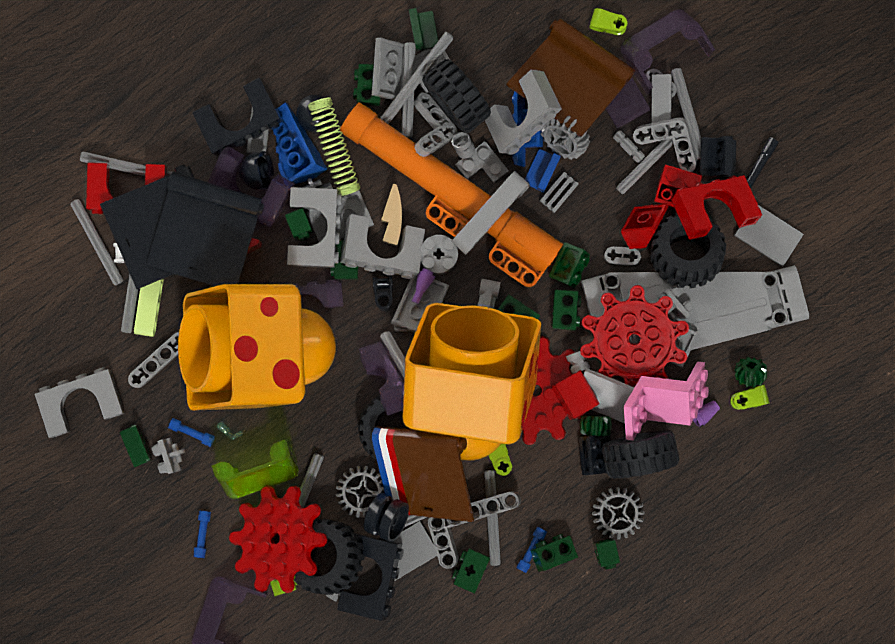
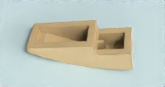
M393 184L381 221L388 224L383 242L398 247L402 228V207L398 187L396 184Z

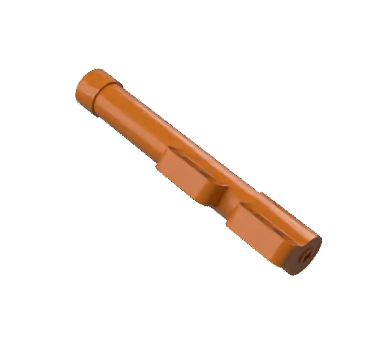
M361 102L353 108L340 128L343 135L356 144H361L435 197L426 209V216L454 237L491 197L432 154L427 157L417 154L415 142L378 117V114ZM432 207L439 208L440 215L438 217L432 215ZM509 208L487 231L497 242L489 253L490 262L526 287H532L538 282L563 246V243L517 211L513 212ZM448 218H453L456 221L454 228L447 225ZM494 251L502 252L503 259L496 260L494 258ZM510 262H516L519 265V270L512 271L509 268ZM532 273L535 280L533 282L526 281L525 274Z

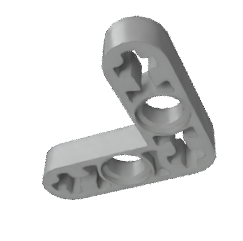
M420 93L414 100V106L434 130L423 136L415 144V151L420 156L427 157L450 142L453 136L457 134V128L429 94ZM432 114H436L439 120L434 119ZM433 136H436L440 143L434 141Z
M673 118L645 124L635 129L633 139L638 144H647L672 138L680 169L692 172L696 168L697 157L689 126L684 118ZM677 123H679L680 126H683L681 131H679L678 128L672 129V134H670V128L675 127ZM661 126L665 128V135H658L655 131L656 127ZM651 128V134H647L644 139L638 136L640 131L644 134L649 133ZM680 141H686L689 144V148L686 150L681 149L678 145ZM685 154H688V161L693 162L690 167L684 164L686 161Z

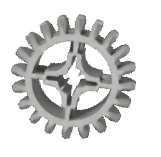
M570 116L566 117L563 124L553 118L541 130V136L544 137L543 141L548 144L547 147H550L552 152L555 151L557 155H562L564 159L567 157L571 160L573 158L577 159L584 154L589 146V134L586 132L580 137L576 132L571 131V127L577 123V119L567 128L565 123L571 118Z
M357 466L356 473L353 468H350L351 475L349 476L344 472L343 475L347 479L343 480L340 478L338 480L340 483H343V486H336V489L342 490V493H337L336 497L342 496L343 499L338 501V503L342 504L345 502L346 505L342 509L345 511L349 507L351 509L349 515H352L353 511H357L356 517L359 518L360 512H363L365 518L369 507L362 508L364 499L368 496L376 497L382 493L384 487H381V484H383L382 480H378L381 476L380 473L376 476L373 475L375 472L374 468L368 473V466L364 467V471H361V467ZM362 475L359 486H347L352 478ZM367 477H370L376 483L378 491L370 490L367 487ZM364 481V487L367 489V492L372 494H364L360 502L359 494H357V491H352V489H360ZM346 492L356 495L357 506L349 502Z
M616 487V493H613V490L609 488L608 492L610 495L608 496L605 492H602L601 494L604 499L596 498L600 505L593 504V507L598 509V512H592V515H598V518L594 519L593 522L601 523L597 526V529L600 530L604 527L603 535L610 531L609 538H613L614 533H616L617 539L621 538V533H623L625 538H628L627 531L634 535L635 532L632 528L640 529L636 522H643L642 518H638V515H644V511H638V508L643 507V504L636 505L640 498L637 496L632 499L633 491L626 495L627 488H624L622 493H620L619 487ZM615 497L625 498L618 506L608 503L610 499ZM629 502L633 507V519L626 515V508ZM604 507L611 513L607 524L603 519ZM610 507L617 510L621 508V513L626 519L619 516L615 518V513ZM619 520L629 524L622 529L612 528Z

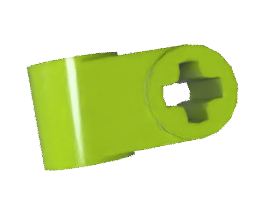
M596 8L594 9L589 28L598 32L619 36L626 31L627 19L622 15ZM617 22H621L619 29L616 28Z
M765 384L735 393L730 399L732 407L737 410L770 403ZM740 398H744L742 405L737 403V400Z
M501 444L488 456L496 473L500 476H506L512 470V464L506 445ZM500 462L508 464L506 472L498 470Z

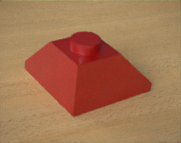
M667 204L633 208L621 230V234L629 249L647 247L668 208Z

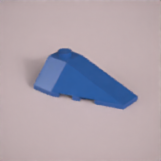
M285 102L278 107L283 122L279 123L280 126L273 129V132L276 135L277 141L276 153L279 155L278 168L285 184L291 186L306 182L308 178L313 180L326 171L327 167L304 128L299 124L288 103Z

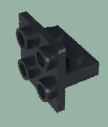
M732 136L719 138L702 137L700 175L726 178L734 176L736 170V140H733Z
M610 435L578 437L582 475L607 473L602 447L604 443L611 441Z

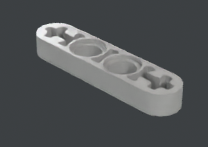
M179 332L172 335L130 373L128 382L132 387H143L178 356V351L175 352L168 344L171 342L174 345L177 342L176 338L179 336ZM164 348H168L171 351V356L168 359L161 357V351ZM150 361H154L157 364V369L154 372H149L146 368L147 363ZM143 368L144 372L148 374L149 377L146 378V376L144 375L140 378V384H134L133 381L135 379L133 376H140L143 373L140 371V369Z

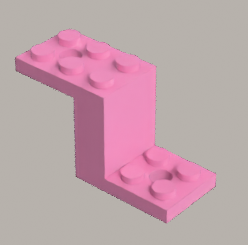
M705 362L696 363L687 381L641 376L624 405L626 440L634 441L646 420L691 425L693 419L697 418L699 408L703 406L704 398L708 397L709 389L706 387L708 371L705 370Z

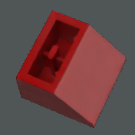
M665 164L658 182L654 202L674 207L671 199L676 194V191L682 187L690 188L699 184L702 175Z

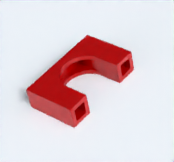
M88 163L86 209L91 211V214H103L100 203L114 198L109 189L110 165L107 163ZM146 164L145 185L167 177L166 165Z
M734 175L721 181L716 179L708 184L699 183L690 188L682 187L676 191V194L671 199L689 240L706 236L713 227L704 208V200L708 198H715L724 202L730 208L739 228L756 224L762 216L744 175L739 177Z

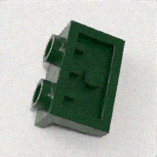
M564 242L549 277L575 289L576 285L581 281V274L584 268L589 263L590 254L584 249Z

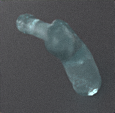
M224 423L217 425V428L231 440H235V438L243 435L242 431L233 435Z

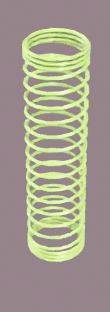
M328 97L308 104V108L310 111H313L311 115L332 109L328 114L313 118V121L335 115L333 118L319 122L314 126L337 121L335 124L318 129L316 132L339 127L333 132L320 135L318 138H323L333 133H341L337 137L321 141L320 144L335 139H343L322 149L325 150L344 144L340 149L326 152L325 156L341 150H347L341 155L326 159V161H332L342 156H348L345 160L328 165V167H333L343 162H350L347 166L330 171V173H334L345 168H352L348 172L332 176V179L349 173H354L350 178L334 182L336 185L350 179H356L353 183L336 188L338 194L344 196L358 191L361 187L357 182L358 178L354 177L356 172H353L354 167L350 166L352 161L348 160L350 155L346 154L348 152V149L345 148L346 143H342L344 138L340 137L343 132L338 131L341 126L337 125L339 120L335 119L337 115L332 114L335 109L330 108L333 103L331 98Z

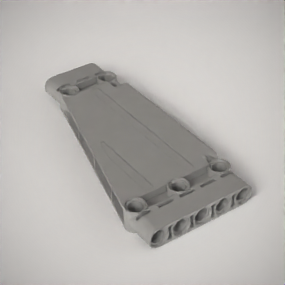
M795 265L771 272H719L711 282L707 280L706 285L699 286L698 284L696 288H689V286L680 288L675 283L671 285L668 283V279L663 280L659 276L660 272H610L581 280L589 315L594 317H600L604 314L605 309L601 303V297L604 293H612L618 301H626L630 296L631 288L635 285H640L644 288L646 301L656 303L659 300L657 297L661 293L676 286L682 294L677 300L681 304L687 300L693 306L689 313L690 316L684 320L688 323L690 329L699 333L691 350L809 319L806 300ZM766 276L773 278L772 286H768L765 283L764 279ZM607 277H614L616 285L613 287L608 286L606 283ZM776 313L782 314L783 321L781 323L775 321L774 316Z

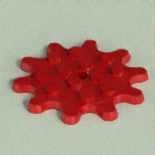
M635 285L631 288L630 296L626 301H618L612 293H604L602 295L601 303L605 309L604 314L600 317L586 315L582 319V326L592 331L594 339L592 342L583 345L580 349V353L584 358L596 357L601 361L602 366L598 373L610 378L616 375L621 376L625 384L634 388L641 376L668 379L664 371L667 363L683 364L686 362L687 353L679 349L675 341L677 337L685 335L689 331V325L686 321L674 322L669 319L668 311L673 306V301L669 296H662L656 303H649L645 299L644 288L640 285ZM632 334H636L640 337V341L632 343L629 337Z
M545 336L540 337L536 385L541 387L542 392L539 396H532L522 429V440L527 445H532L536 442L537 434L541 430L549 431L556 440L563 439L566 434L563 420L568 416L551 386L573 375L570 369L571 364L567 361L566 356L575 353V351L567 349L561 355H553L549 349L550 341ZM586 412L576 418L581 419V416L586 415Z
M267 485L261 489V503L258 507H254L250 503H243L239 507V512L245 519V525L241 531H234L229 535L230 542L233 545H240L243 550L242 557L235 564V569L240 574L254 570L256 573L254 586L259 592H265L271 581L278 580L282 591L291 593L295 587L294 576L297 572L302 571L308 576H313L317 571V565L311 559V552L314 548L323 547L327 543V536L313 529V521L320 515L321 508L315 503L306 508L301 507L299 503L301 490L298 486L289 487L284 497L278 498L275 489ZM276 534H279L280 540L277 544H275L272 538H274Z

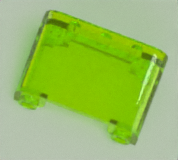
M289 439L279 441L271 446L270 456L272 461L239 472L238 468H233L228 462L212 465L215 477L226 495L232 499L257 492L267 485L274 486L293 479L299 472Z

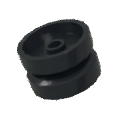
M378 494L367 511L364 522L365 531L375 536L380 535V538L391 543L400 536L407 522L409 505L401 500H394L393 497L387 494Z

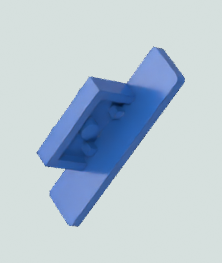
M514 91L512 96L514 114L512 117L517 126H519L526 118L528 109H525V98ZM541 130L533 135L529 142L519 148L517 153L512 155L514 165L525 167V148L543 147Z

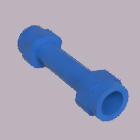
M172 418L168 427L175 432L180 431L194 437L211 447L215 436L209 433H201L183 425L182 421Z
M199 511L197 547H194V557L205 558L207 548L204 547L207 524L211 519V512Z
M539 527L535 529L533 533L534 538L523 560L520 559L516 567L517 569L527 573L532 559L530 550L536 548V543L544 540L547 531Z

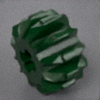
M747 356L746 359H740L739 363H736L735 380L739 381V385L745 384L746 388L748 386L754 388L756 385L762 386V383L767 378L766 364L761 359L756 360V357L750 359Z
M583 415L581 416L579 427L583 435L608 436L611 434L612 423L609 416Z

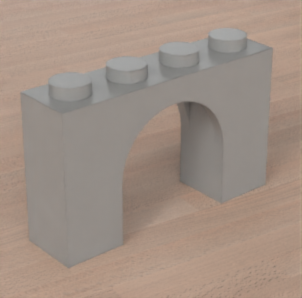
M530 70L519 80L528 102L526 118L519 126L515 123L508 106L494 104L490 108V117L485 122L499 153L509 155L517 153L519 148L529 142L531 137L542 130L544 125L555 118L556 114L562 109L544 71Z
M291 187V209L303 208L319 211L327 220L328 230L324 239L316 245H288V266L335 268V263H339V252H336V244L340 243V233H336L337 225H340L341 213H337L338 206H341L342 194H338L337 189Z
M349 215L346 219L340 263H344L345 266L350 268L364 267V270L371 272L376 270L383 271V274L386 275L399 274L405 279H412L419 274L422 255L420 248L424 241L425 229L412 226L404 227L401 232L397 256L384 259L376 256L368 247L369 217Z
M105 367L94 370L92 375L87 376V373L76 376L74 381L69 382L67 379L58 382L56 387L50 388V386L39 389V393H36L35 397L49 438L71 432L64 413V403L67 396L77 389H88L96 396L104 419L125 414L110 369L105 370Z

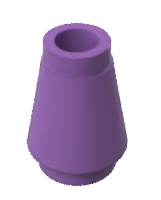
M714 400L703 405L698 410L697 418L693 419L694 423L699 427L706 425L717 411L720 410V407Z

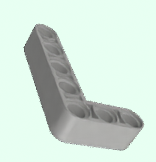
M514 171L451 242L466 255L510 205L523 195L530 184Z
M511 491L473 502L471 507L476 506L479 509V514L476 517L474 516V520L515 509L520 505L521 497L517 492ZM509 495H513L516 498V503L513 506L507 503ZM491 500L497 503L496 511L489 509L488 505ZM430 517L428 526L439 563L443 568H452L458 564L459 555L451 527L468 522L442 519V526L436 527L434 524L435 518ZM442 535L448 539L446 546H442L439 542ZM447 554H450L453 557V563L451 565L445 562V556Z

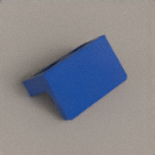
M541 149L538 150L525 178L530 187L544 193L561 157L560 155L555 153L552 155Z

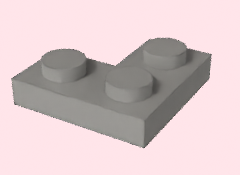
M485 141L475 148V152L471 157L461 159L455 164L466 179H469L482 169L493 183L509 171Z

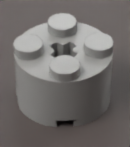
M433 235L427 238L420 248L422 266L435 275H443L451 271L458 259V250L451 242L452 239L444 235ZM437 250L444 254L439 260L436 256H433V254L437 253Z

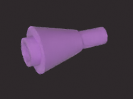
M425 268L422 271L419 270L416 292L412 302L419 304L423 293H425L436 278L430 270Z

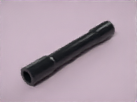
M772 137L768 138L761 150V154L746 178L750 189L779 144Z

